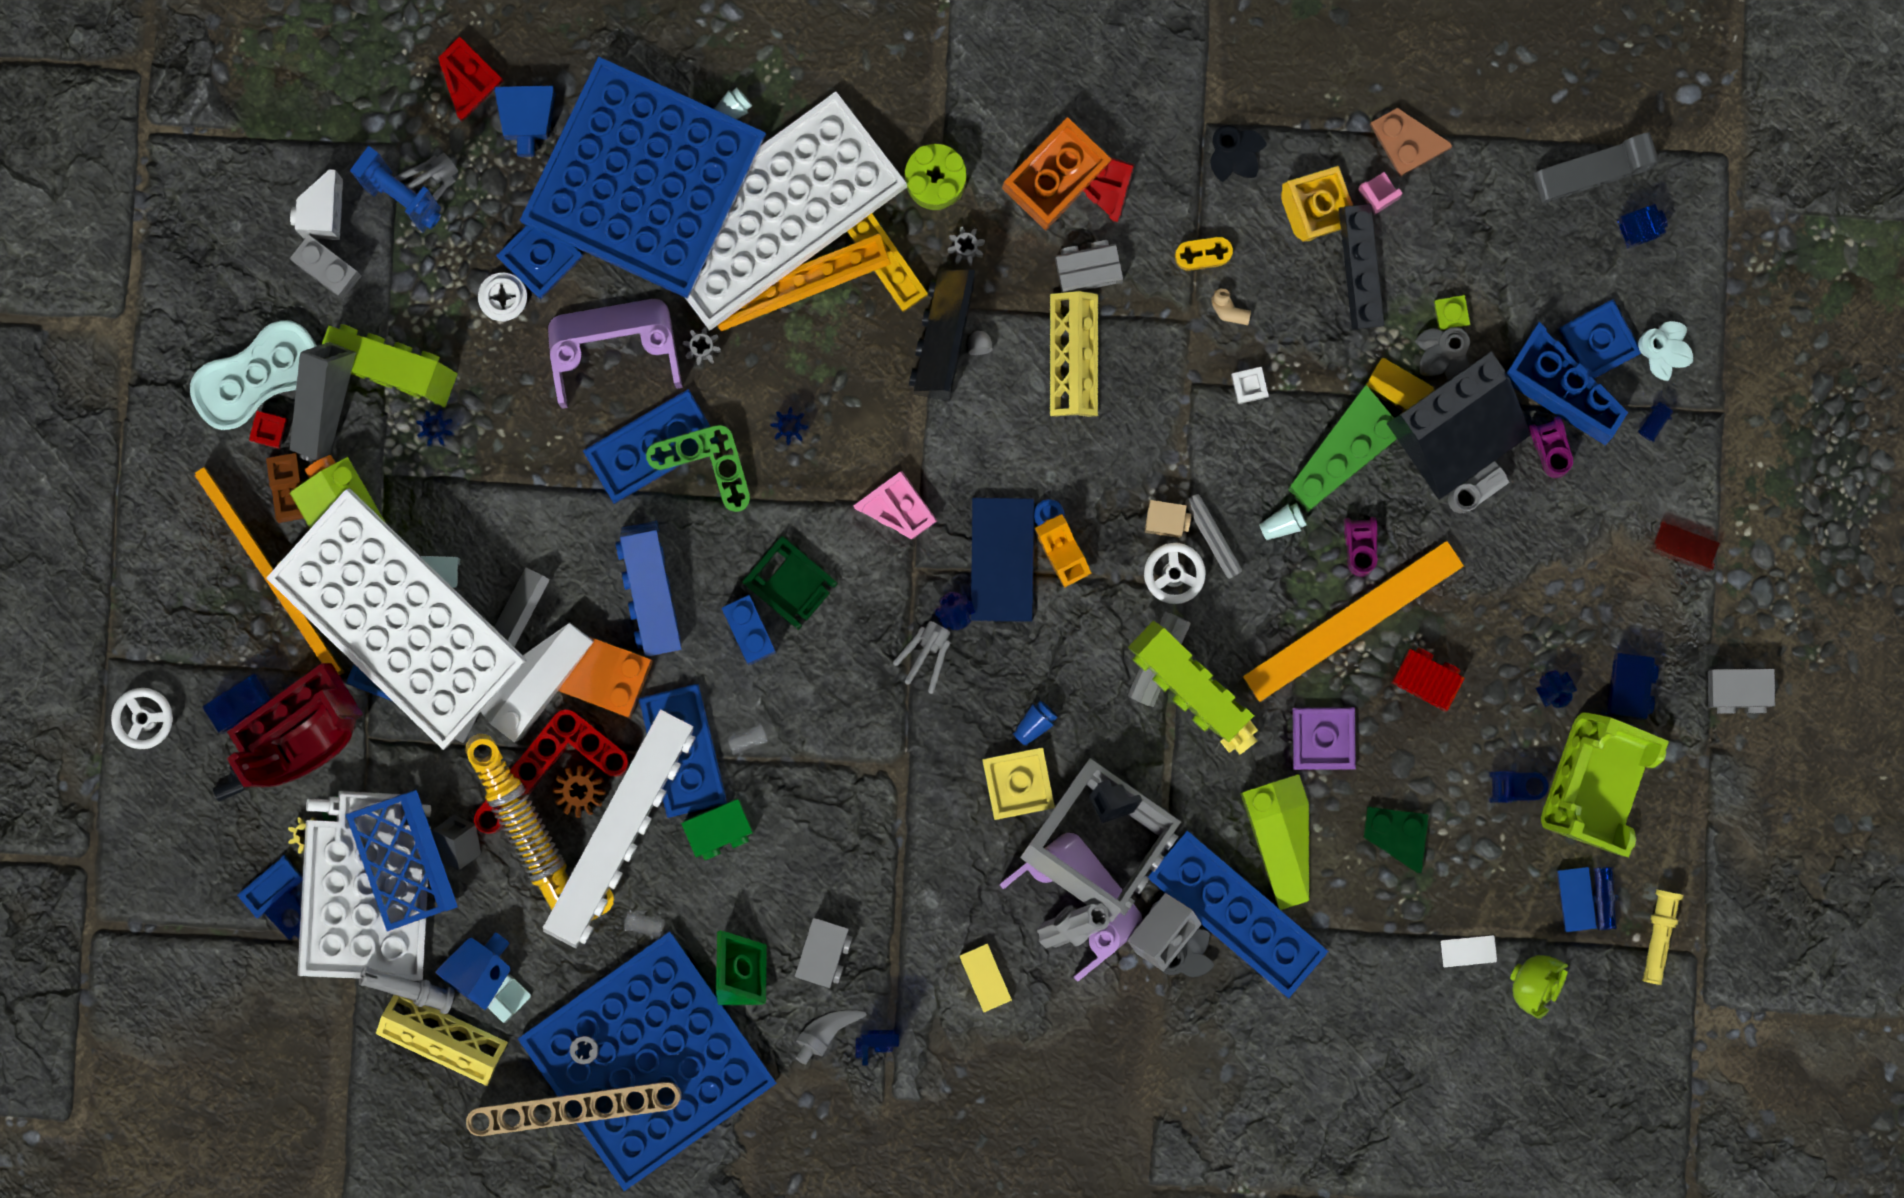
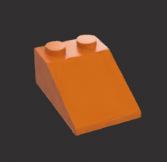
M1067 117L1004 181L1002 189L1046 231L1112 159Z
M591 638L594 643L558 691L631 719L653 661Z

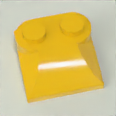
M1339 166L1289 180L1282 184L1281 200L1293 233L1303 242L1311 241L1317 237L1341 230L1339 208L1353 206Z

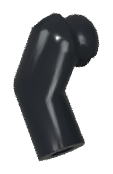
M231 765L229 767L231 771L228 782L213 788L218 802L239 794L246 788L241 784Z

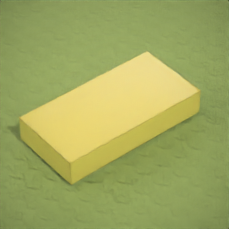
M988 943L959 956L983 1012L1012 1001Z

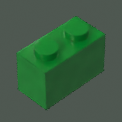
M739 799L681 823L695 857L703 856L704 861L720 855L721 851L719 848L731 844L734 849L750 842L748 836L754 834Z

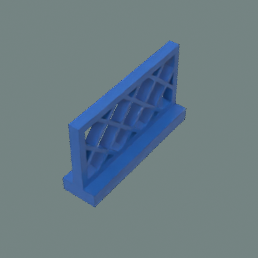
M416 789L345 814L387 932L458 907ZM401 802L405 815L400 825L383 818L388 806ZM383 808L380 816L371 813ZM367 814L378 820L369 836L357 830L354 818ZM406 819L408 821L410 830L403 828ZM381 821L397 828L390 845L373 838ZM400 831L412 835L415 844L410 855L393 847ZM360 836L368 839L365 847H363ZM371 841L388 849L380 865L367 858L366 851ZM416 849H418L421 860L413 857ZM391 850L408 858L400 874L384 867ZM411 860L424 866L425 874L420 884L404 877ZM370 865L378 868L375 877ZM381 871L398 878L391 894L378 889L376 881ZM427 878L431 889L423 886ZM401 880L418 887L411 903L394 896ZM421 889L434 895L437 907L425 911L414 906ZM380 894L388 897L385 906ZM392 900L408 907L403 919L390 923L386 911ZM412 909L420 912L415 915L409 916Z

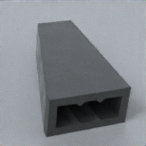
M331 342L304 350L300 353L290 450L299 453L302 459L312 462L331 454L356 352Z

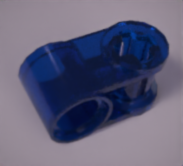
M1516 771L1489 772V777L1492 778V797L1489 798V803L1536 801L1543 798L1548 792V780L1540 773H1516ZM1530 778H1536L1542 784V791L1536 796L1530 795L1526 791V782ZM1502 780L1504 781V794H1502Z

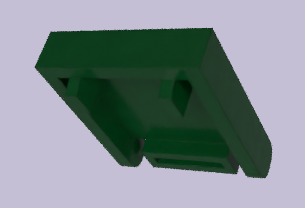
M783 536L780 537L742 582L798 631L802 625L794 617L798 614L807 621L829 596L830 592L822 584L826 581L834 589L838 585L832 577ZM778 553L786 561L766 583L758 575Z

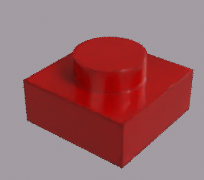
M256 411L249 441L280 449L288 419Z

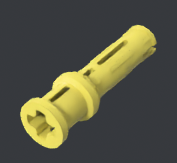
M1656 889L1655 894L1658 898L1655 913L1650 917L1653 929L1642 981L1662 985L1672 929L1678 925L1676 915L1679 900L1683 899V895Z

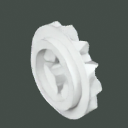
M493 274L486 278L479 288L478 302L480 308L492 320L506 322L517 318L526 306L527 292L525 286L519 278L512 274ZM501 285H503L506 294L516 296L506 300L505 310H503L499 301L490 299L500 294Z

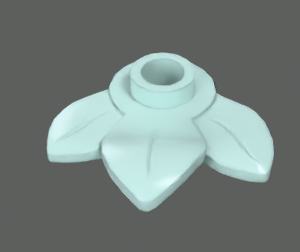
M1664 322L1658 329H1649L1642 334L1638 342L1640 352L1649 358L1650 370L1656 377L1664 381L1670 379L1672 367L1683 368L1693 363L1692 350L1683 341L1687 327L1680 322ZM1654 339H1655L1656 344H1657V347H1656V348L1654 347V344H1653Z

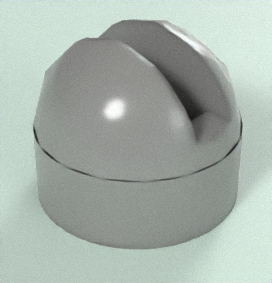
M975 331L969 336L967 346L970 355H983L993 350L991 338L984 331Z

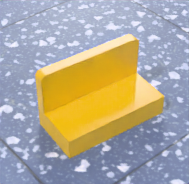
M1385 358L1379 361L1366 384L1376 397L1402 412L1434 391L1433 386Z

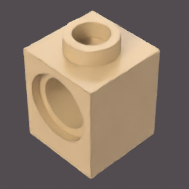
M1150 500L1144 533L1181 538L1183 531L1189 532L1191 514L1186 513L1187 505Z

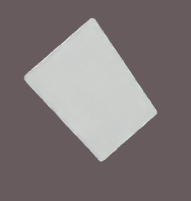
M1494 935L1441 941L1443 967L1497 962Z

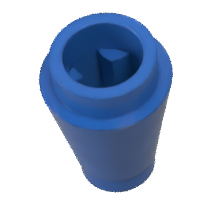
M1040 700L1036 705L1032 704L1013 735L1023 745L1027 746L1052 728L1058 716L1047 704Z

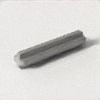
M1196 494L1185 501V505H1187L1190 514L1226 577L1230 579L1242 572L1241 566L1200 495Z

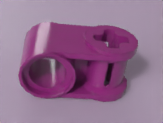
M1560 416L1554 417V421L1539 426L1535 424L1529 425L1531 438L1538 451L1545 473L1552 478L1565 476L1573 465V456ZM1552 456H1561L1565 460V468L1562 470L1553 468L1550 464Z
M1370 517V520L1355 521L1345 518L1344 535L1345 544L1347 545L1348 568L1355 576H1367L1372 573L1378 560L1376 517ZM1358 554L1368 556L1371 562L1370 567L1366 569L1357 567L1354 561L1355 556Z

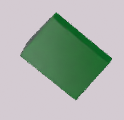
M722 930L717 932L716 994L718 1005L766 1004V944Z

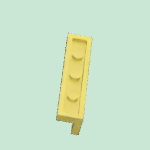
M1082 291L1050 294V416H1098V294ZM1069 300V312L1063 317L1061 314V301ZM1066 330L1069 333V342L1064 348L1061 345V335ZM1066 360L1069 364V373L1063 378L1061 366ZM1066 391L1069 395V408L1061 409V396Z
M393 995L381 1016L376 1031L377 1035L486 1086L491 1081L497 1063L508 1044L507 1041L449 1014H442L436 1008L425 1005L418 1007L413 1003V1000ZM400 1003L409 1007L412 1014L402 1015L393 1010L396 1004ZM432 1018L438 1021L440 1027L430 1028L424 1024L422 1019ZM460 1031L466 1034L468 1040L458 1041L452 1037L450 1032ZM488 1044L496 1048L497 1051L492 1057L481 1052L478 1045Z

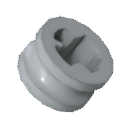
M588 1036L576 1038L570 1046L571 1057L579 1064L591 1063L596 1059L599 1051L596 1041ZM581 1041H585V1045L588 1042L592 1045L593 1049L589 1051L590 1057L588 1059H583V1055L578 1057L576 1051L579 1049L578 1043Z

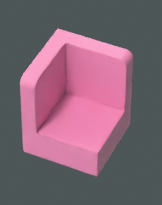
M1385 172L1369 182L1365 181L1358 188L1366 204H1371L1374 215L1399 200L1403 194L1400 189H1395Z

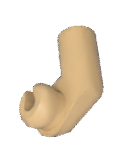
M1223 288L1216 290L1211 299L1212 306L1219 318L1227 322L1248 325L1251 310L1235 308L1228 290Z

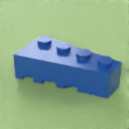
M1539 322L1506 372L1513 388L1606 446L1615 435L1628 412L1601 384H1597L1588 374V371L1580 363L1578 364L1566 352L1567 349L1559 341L1556 342L1546 331L1547 329Z
M657 521L622 527L620 533L621 541L615 542L618 559H625L627 571L622 572L625 590L631 589L633 601L628 602L631 620L637 619L639 631H634L637 649H643L645 657L681 650L682 647L675 608L671 601L672 594L669 577L665 572L663 547L658 539L659 527Z

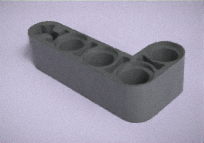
M1648 132L1631 137L1620 145L1533 173V177L1542 203H1547L1648 171L1656 167L1660 161L1651 134Z

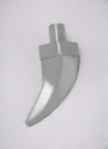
M843 1010L829 1013L814 1020L801 1032L796 1040L802 1046L796 1059L806 1065L813 1054L823 1056L835 1034L841 1028L866 1017V1012Z

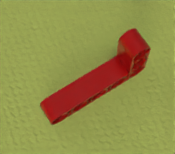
M564 709L554 715L511 768L509 774H513L514 778L520 779L521 783H523L522 785L526 790L522 795H530L569 745L573 746L606 774L613 777L622 776L627 772L630 767L629 757L577 713ZM570 715L575 719V727L571 732H562L559 722L564 716ZM588 735H596L599 738V747L593 752H587L583 747V741ZM551 739L555 742L556 750L551 756H543L540 752V745L544 740ZM613 754H619L623 758V766L618 771H611L607 766V760ZM532 763L536 767V775L532 780L526 781L521 777L520 770L525 764ZM487 800L477 810L474 816V823L479 831L486 834H494L499 832L503 825L499 824V819H497V823L493 828L486 829L482 825L481 819L483 814L492 811L493 808L489 806ZM497 806L495 810H499L502 806Z

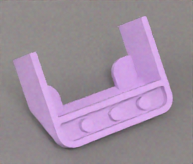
M659 299L636 301L562 314L551 320L548 326L550 359L557 400L562 409L568 408L562 372L571 371L579 365L581 361L580 344L640 334L644 349L652 355L669 354L674 384L677 389L683 388L670 312L663 301Z
M1062 834L1044 848L1117 899L1122 892L1119 885L1076 834ZM1026 863L999 885L1002 889L1006 888L1027 870L1039 882L1049 883L1052 880ZM1134 904L1125 916L1119 913L1113 922L1110 921L1106 929L1090 935L1089 945L1097 957L1073 976L1077 982L1125 944L1133 934L1135 927L1141 924L1143 921L1142 915Z

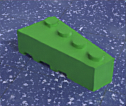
M1367 385L1364 386L1288 488L1307 513L1397 440L1387 425L1389 421L1394 419L1393 416Z

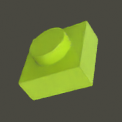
M1465 295L1434 301L1439 330L1445 331L1451 327L1463 328L1470 326Z

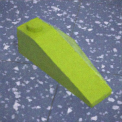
M1298 774L1240 793L1278 908L1283 910L1309 901V802L1300 775Z

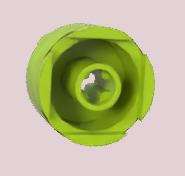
M929 144L919 147L909 158L905 169V182L907 183L908 193L918 205L929 210H941L954 204L961 198L966 186V167L962 157L954 149L942 144ZM934 171H939L940 176L944 179H938L937 183H932L931 177L928 174L932 175Z

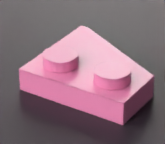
M903 471L897 473L854 505V508L859 512L865 513L910 539H914L938 521Z

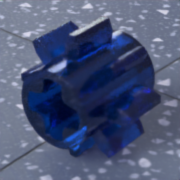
M789 407L788 414L785 415L777 411L778 423L770 424L771 428L779 430L774 437L775 440H780L783 437L786 439L787 446H790L791 440L795 438L803 442L800 435L801 430H809V426L800 423L805 414L794 415L792 407ZM787 420L791 423L795 420L797 422L795 424L796 432L786 431L784 433L785 427L783 422Z
M442 410L437 412V416H432L429 411H425L427 418L424 422H416L423 430L417 437L422 439L427 436L429 438L427 446L430 448L433 446L434 441H439L444 447V439L447 436H454V433L448 430V426L454 421L451 418L444 421L442 419ZM439 421V425L443 429L432 436V432L428 427L429 425H435Z
M958 592L945 594L939 600L941 607L935 609L938 621L942 622L945 629L949 627L952 630H960L968 626L971 622L969 615L975 613L972 601L968 600L966 594L961 595Z
M1556 670L1544 674L1540 679L1541 686L1536 688L1544 706L1548 707L1552 704L1555 708L1567 706L1573 699L1572 693L1577 691L1568 672H1564L1561 675Z

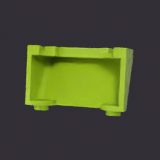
M1586 712L1578 715L1570 730L1542 811V827L1629 858L1631 850L1636 844L1634 829L1626 825L1645 767L1655 768L1664 761L1669 741L1611 717Z

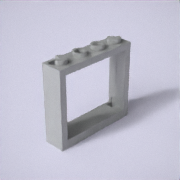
M1089 758L1020 858L1085 904L1097 905L1102 903L1109 910L1108 916L1110 921L1113 922L1119 913L1125 916L1135 901L1130 898L1135 891L1140 894L1150 879L1145 875L1149 869L1155 872L1164 859V856L1160 854L1162 849L1165 847L1169 850L1177 840L1178 836L1174 832L1181 821ZM1106 780L1110 781L1112 787L1122 784L1129 798L1136 795L1141 796L1143 801L1134 813L1128 815L1159 836L1117 899L1043 848L1084 787L1087 785L1094 790L1098 783Z

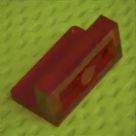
M1661 522L1650 552L1702 571L1710 572L1714 569L1715 564L1713 561L1720 543Z

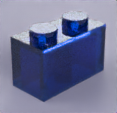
M1624 653L1614 654L1607 716L1645 720L1648 718V714H1653L1655 696L1650 695L1652 683H1657L1659 666L1654 665V657Z

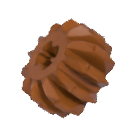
M582 765L577 766V776L574 775L571 768H566L565 772L569 779L566 780L561 776L556 778L559 783L564 784V787L553 788V793L564 795V797L555 801L556 805L559 806L568 802L564 808V813L567 815L576 806L575 815L577 818L582 817V807H585L589 815L594 814L590 804L594 803L599 807L603 805L600 800L595 799V796L606 795V790L595 788V786L604 782L603 778L599 777L591 781L595 774V770L592 768L588 770L584 777V767ZM577 783L582 787L586 786L588 790L584 792L586 797L582 800L578 796H572V791H575L573 786Z

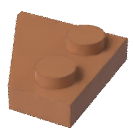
M1399 108L1370 123L1400 177L1452 148L1450 142Z

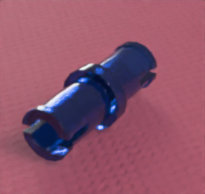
M1614 867L1594 868L1596 895L1593 896V902L1597 904V930L1617 929L1615 901H1618V895L1614 894Z

